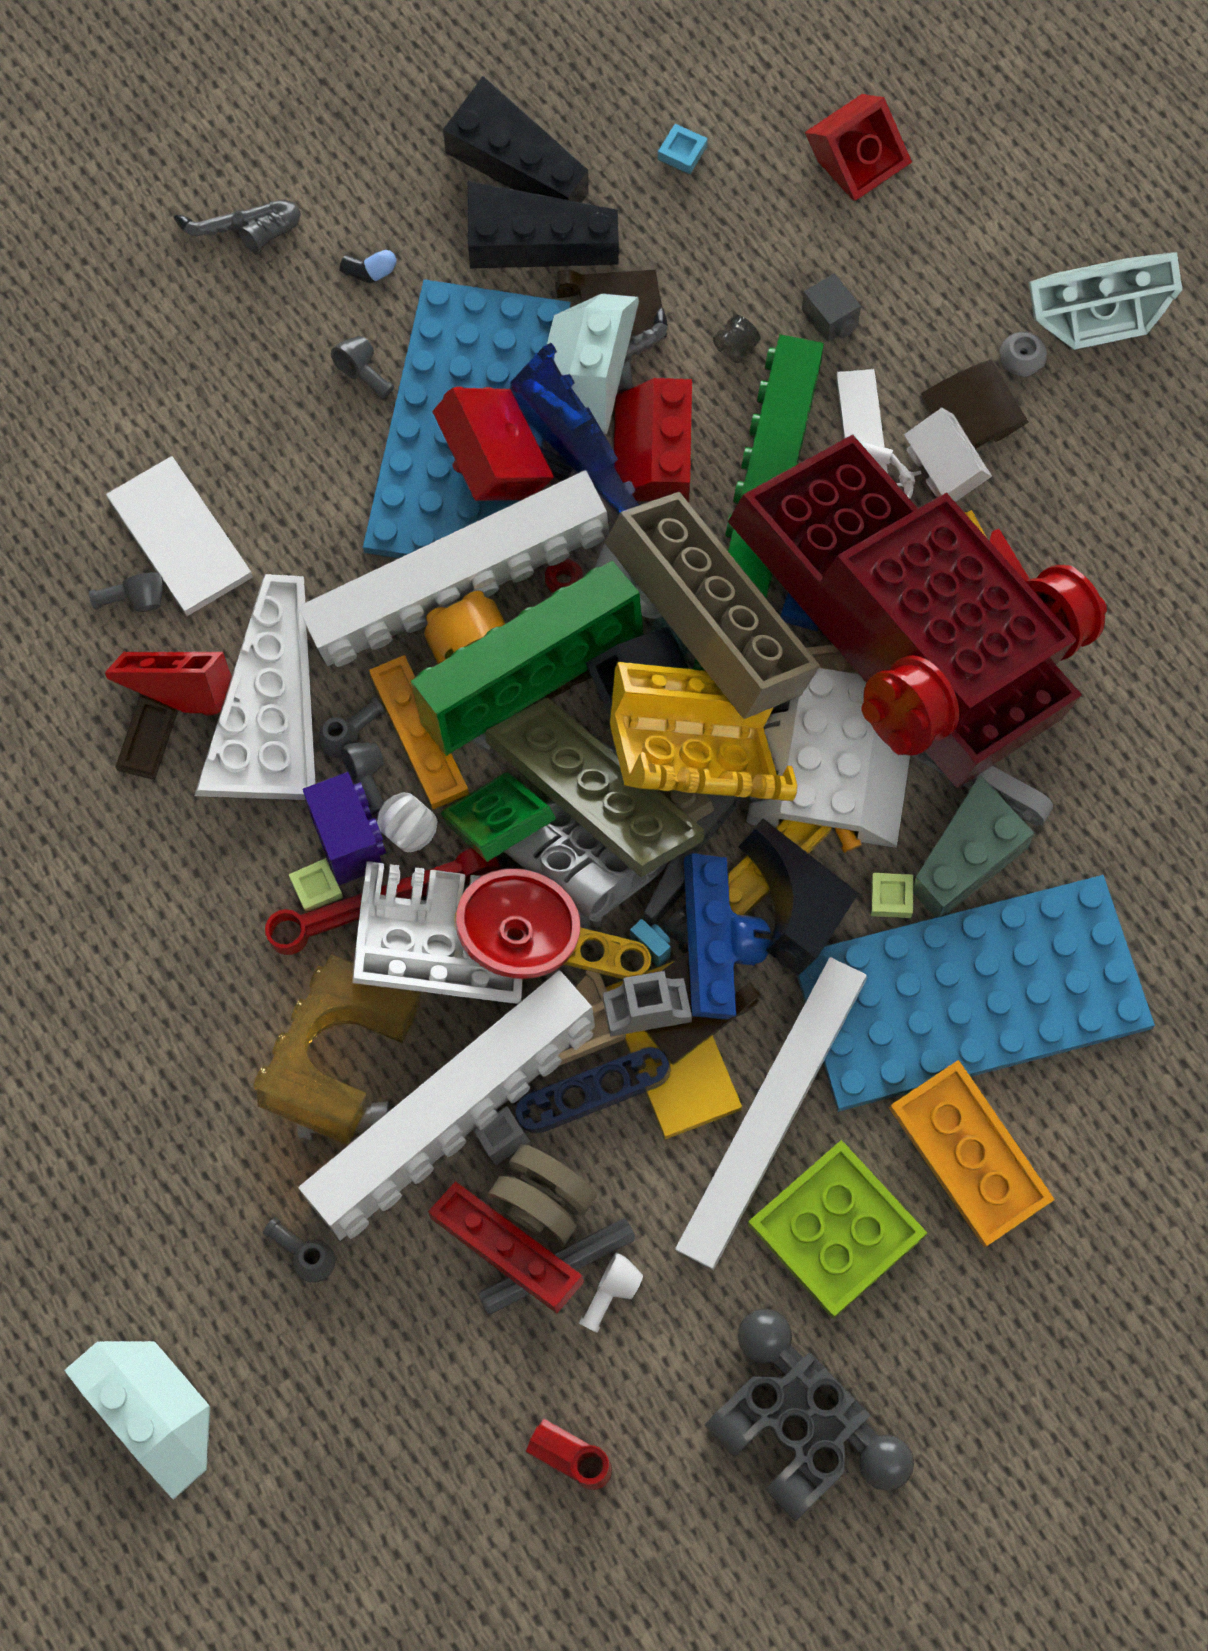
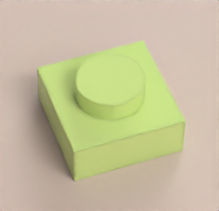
M326 858L289 874L305 913L343 898Z
M873 873L871 878V916L911 918L913 914V875Z

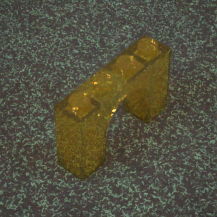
M331 954L324 967L319 965L315 969L309 984V988H311L306 1000L300 998L296 1003L291 1016L293 1023L287 1033L282 1031L279 1034L272 1054L275 1056L269 1067L263 1065L260 1068L253 1088L257 1090L258 1107L349 1145L366 1112L367 1093L318 1071L309 1060L307 1050L318 1034L330 1027L341 1024L362 1026L403 1043L420 1010V991L353 983L354 963Z

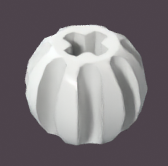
M406 792L393 795L385 801L377 817L380 831L402 851L410 853L421 850L430 843L436 833L438 823L435 814L411 793Z

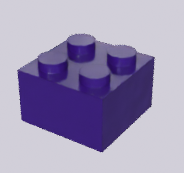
M349 772L302 789L311 819L338 886L365 876L367 861L382 863L380 856L386 854L382 842L383 837L375 817L372 818L368 807V799L361 782L353 785Z

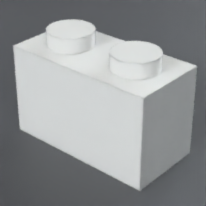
M940 408L904 434L911 445L907 448L908 454L918 467L923 465L930 477L926 479V482L936 497L947 492L956 502L992 477L955 416L944 408Z

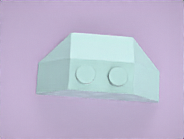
M1177 252L1126 258L1054 273L1029 282L1034 320L1075 350L1147 335L1167 310L1173 299H1176L1181 293L1182 284Z
M600 294L554 315L537 382L571 431L607 434L638 308V297Z
M97 1341L64 1370L92 1407L173 1500L207 1470L210 1405L155 1341Z

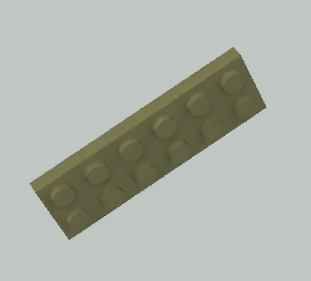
M549 698L486 730L487 744L640 877L703 842L704 829L657 789H639L624 785L618 756Z

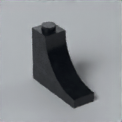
M762 818L738 847L747 854L761 871L773 898L775 927L771 942L766 951L776 958L782 966L799 976L817 959L859 893Z

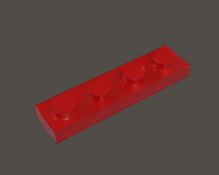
M456 1181L428 1211L431 1220L556 1314L584 1283L583 1276Z

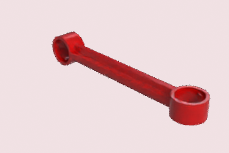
M470 848L460 853L454 861L424 871L421 898L427 896L430 870L465 874L464 884L469 885L471 875L482 877L493 871L501 870L497 856L487 862L473 848ZM412 876L399 881L395 897L411 899ZM387 885L381 886V895H386ZM362 893L302 915L288 909L275 912L269 917L265 925V935L271 947L280 954L293 955L300 952L306 946L309 937L359 920ZM294 921L299 924L301 928L299 937L289 944L275 942L272 934L279 923Z

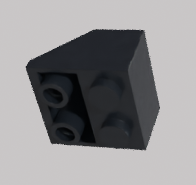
M665 627L617 644L586 662L610 718L615 667L618 662L689 669L670 627Z

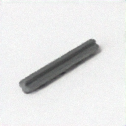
M620 1219L554 1253V1255L574 1270H578L633 1242L635 1235L629 1222L626 1219ZM508 1277L479 1292L480 1301L488 1314H493L530 1295V1293Z

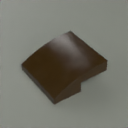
M991 359L958 372L921 393L932 413H935L940 408H944L955 416L975 449L991 439H994L995 442L1002 440L1029 423Z

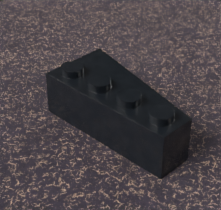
M484 76L481 77L443 129L446 154L513 190L580 203L589 193L588 169Z
M467 181L470 269L619 265L617 209Z

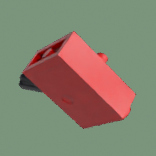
M454 387L444 394L443 399L432 411L455 458V461L452 463L453 469L463 475L475 501L523 500L542 491L554 477L559 480H566L570 477L573 463L538 446L511 389Z

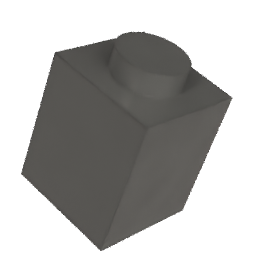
M835 273L804 291L802 311L827 342L837 336L845 338L857 328L861 305Z

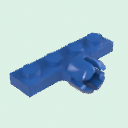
M691 853L684 857L692 1016L728 1020L736 1016L734 964L754 966L756 963L763 962L769 954L766 949L771 940L755 938L756 933L770 934L771 930L769 925L760 917L737 915L731 910L726 857Z

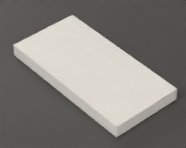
M173 456L106 494L108 501L155 571L161 574L163 583L186 617L253 578L252 572Z

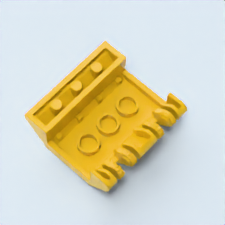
M624 662L617 663L615 667L610 727L624 785L639 789L677 790L687 793L736 797L750 796L759 799L793 801L797 794V781L793 767L787 765L783 775H777L765 735L764 726L774 707L743 719L706 671Z

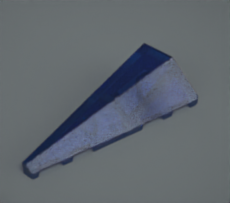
M552 342L543 346L510 382V389L526 421L578 473L587 471L596 491L618 514L639 506L632 496V493L636 490L631 481L623 483L615 470L614 465L618 458L589 407L586 408L571 388L575 384L570 374L562 376L554 362V357L557 353L556 348Z

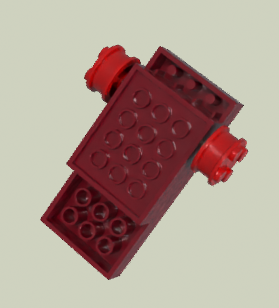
M853 434L743 494L730 516L728 523L866 682L863 694L864 703L861 706V711L864 718L871 723L878 736L898 755H918L925 751L957 789L1062 720L1082 696L1079 690L1056 665L1059 661L1074 655L1080 647L1087 646L1096 641L1103 632L1107 606L1090 580L1071 565H1053L1043 570L1037 578L1025 581L947 492L924 506L917 508Z

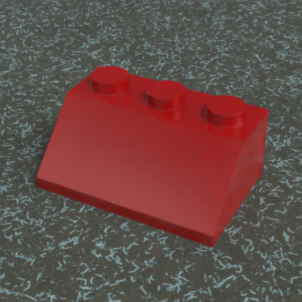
M653 378L616 395L613 500L654 501L680 492L689 502L692 379Z

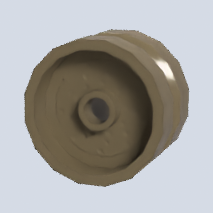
M521 1144L509 1161V1168L515 1177L499 1176L487 1197L503 1213L525 1229L550 1243L564 1247L576 1229V1224L570 1214L585 1215L595 1200L597 1193L583 1178L564 1164L536 1148Z

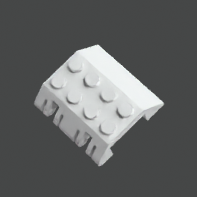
M819 668L801 696L774 707L775 709L788 708V711L770 714L764 726L765 735L777 775L782 776L787 765L793 767L797 781V794L793 801L750 797L753 802L749 804L746 821L749 824L757 825L764 818L776 828L779 819L847 829L858 831L857 839H860V842L897 848L910 755H898L893 752L878 736L871 723L864 718L861 706L864 703L863 694L866 682L859 674Z
M367 861L352 974L353 983L515 1004L521 1002L523 979L504 977L488 971L467 954L459 941L454 920L458 903L463 895L465 874L430 870L426 900H421L425 869L415 868L411 880V899L395 897L397 885L400 881L399 865L390 864L386 895H381L384 863ZM471 875L469 886L480 876ZM515 936L509 937L512 940H520Z

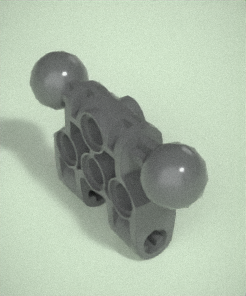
M766 1308L754 1310L746 1315L739 1326L737 1335L740 1348L747 1357L755 1362L764 1364L773 1362L785 1376L782 1379L778 1377H752L704 1426L734 1457L742 1452L766 1429L774 1431L780 1445L793 1451L795 1459L765 1489L770 1496L796 1522L844 1474L845 1447L843 1443L845 1441H848L860 1453V1471L866 1482L879 1490L890 1491L906 1484L912 1476L914 1468L913 1453L907 1443L892 1435L878 1436L866 1423V1420L871 1415L811 1352L803 1358L791 1345V1327L783 1315L775 1310ZM761 1386L770 1387L775 1392L777 1398L774 1406L768 1409L757 1407L752 1401V1393L755 1389ZM819 1388H830L835 1392L837 1405L833 1409L821 1410L815 1405L813 1395ZM789 1418H799L806 1425V1436L799 1441L789 1440L783 1433V1423ZM826 1449L834 1453L837 1458V1467L834 1471L822 1473L815 1468L813 1455L817 1451Z

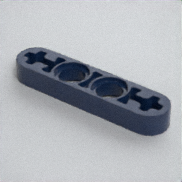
M643 1048L527 1094L517 1104V1120L528 1132L536 1134L546 1132L661 1086L670 1076V1062L664 1052L658 1048ZM648 1058H652L655 1063L662 1062V1065L657 1068V1076L650 1077L647 1072H643L635 1076L639 1084L632 1086V1079L625 1069L626 1066L632 1064L633 1071L637 1072L646 1067L645 1060ZM617 1072L624 1077L622 1089L617 1093H606L602 1090V1079L608 1073ZM573 1087L584 1090L586 1096L583 1105L576 1109L567 1108L563 1104L565 1092ZM553 1095L556 1105L562 1112L561 1115L556 1116L553 1109L547 1110L541 1114L542 1121L539 1123H535L531 1118L525 1119V1115L531 1112L529 1106L537 1104L540 1109L549 1107L552 1104L548 1097Z

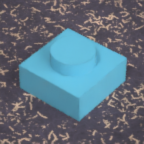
M674 124L658 150V160L691 174L707 148L708 138Z
M641 919L630 929V940L644 944L650 952L651 961L657 967L662 966L670 958L671 946L668 944L670 938L658 925L653 924L650 927Z

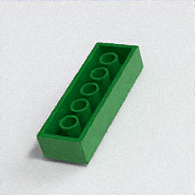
M612 560L602 567L591 569L582 579L572 585L558 589L550 598L535 607L526 608L518 617L505 625L491 629L483 638L470 646L459 648L451 657L438 665L424 669L416 678L411 680L420 723L446 756L485 733L489 728L505 721L587 671V661L617 644L643 636L639 591Z

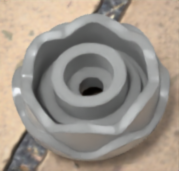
M1017 332L1010 335L1003 341L999 350L1003 368L1014 375L1028 377L1043 368L1047 359L1044 343L1038 336L1030 332ZM1025 351L1027 354L1023 355L1020 352Z

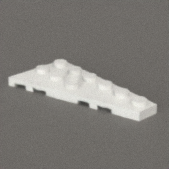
M265 574L194 796L305 800L302 789L315 784L307 625L298 609V606L305 603L304 576Z

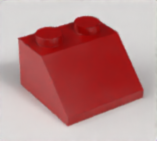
M861 94L804 132L818 163L853 201L858 200L912 163L884 97Z

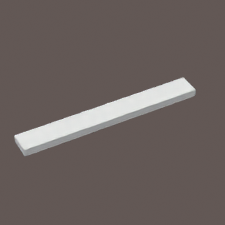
M831 957L828 959L675 1248L677 1252L714 1271L867 980L866 974Z

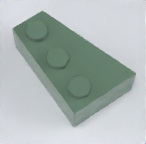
M981 775L975 781L915 879L913 894L935 918L947 915L1026 851L1034 835L1030 827Z

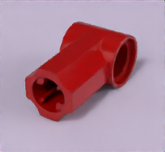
M543 1419L535 1429L525 1451L527 1454L575 1480L583 1488L589 1490H598L604 1487L610 1481L612 1475V1465L601 1448L586 1443L546 1419ZM589 1457L599 1458L603 1462L601 1473L595 1478L588 1479L580 1474L582 1462Z

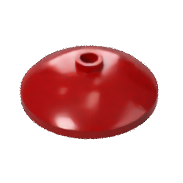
M524 869L497 870L478 878L464 891L456 911L455 925L457 936L467 954L488 971L509 978H536L557 970L573 954L580 935L579 913L569 894L550 878ZM515 936L520 940H512L509 937Z

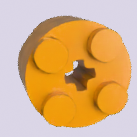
M478 590L468 593L461 601L447 608L438 607L430 611L426 616L428 625L426 626L424 636L439 664L451 657L459 648L470 646L483 638L491 629L501 627L506 623L494 600L485 597L484 593Z

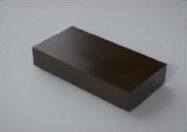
M139 696L115 766L117 771L152 780L156 779L178 713L177 709L152 698Z

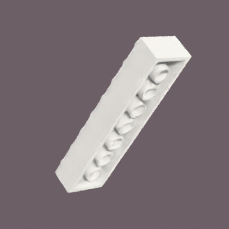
M585 470L298 606V609L327 666L334 663L337 667L343 666L357 658L356 653L369 647L372 650L382 648L393 640L392 636L406 630L407 633H412L425 627L428 624L426 621L427 614L435 608H447L461 601L465 595L473 591H482L485 597H489L499 590L498 586L510 580H513V582L525 580L534 574L533 569L548 563L549 566L556 565L566 560L570 556L569 552L581 546L584 549H589L600 544L605 539L604 535L609 533L607 511Z
M560 970L557 971L298 1187L340 1241L345 1236H348L350 1239L356 1237L369 1225L368 1217L379 1208L382 1211L391 1208L401 1198L402 1194L400 1191L412 1181L414 1184H418L428 1177L434 1170L432 1164L445 1154L447 1157L455 1154L466 1143L465 1136L476 1127L482 1130L498 1116L497 1109L508 1100L511 1103H515L522 1098L530 1089L528 1083L539 1074L545 1077L553 1072L562 1062L558 1056L562 1051L570 1047L577 1050L589 1041L593 1036L591 1030L595 1027L592 1006Z

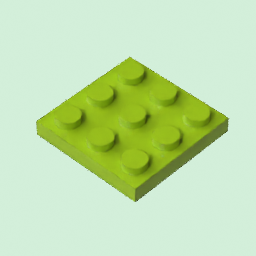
M842 1140L748 1221V1226L832 1319L838 1316L927 1235L924 1228Z

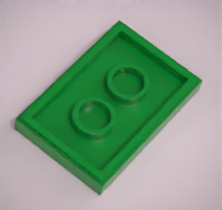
M508 772L503 773L441 812L445 823L487 862L556 820L551 807Z

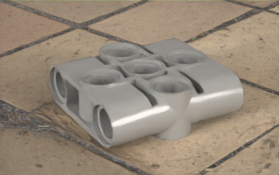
M553 800L548 802L547 805L551 807L556 820L504 851L526 870L542 874L559 884L572 898L577 910L591 921H597L657 877L668 864L667 862L640 877Z

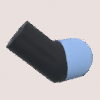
M389 250L377 252L363 261L346 254L340 263L339 271L364 282L374 283L393 271L396 265V257Z

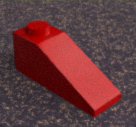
M123 652L105 671L106 678L112 682L181 712L202 713L206 716L221 712L232 678L223 652Z

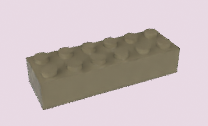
M677 492L620 512L605 544L742 718L746 719L801 696L820 665L683 495Z

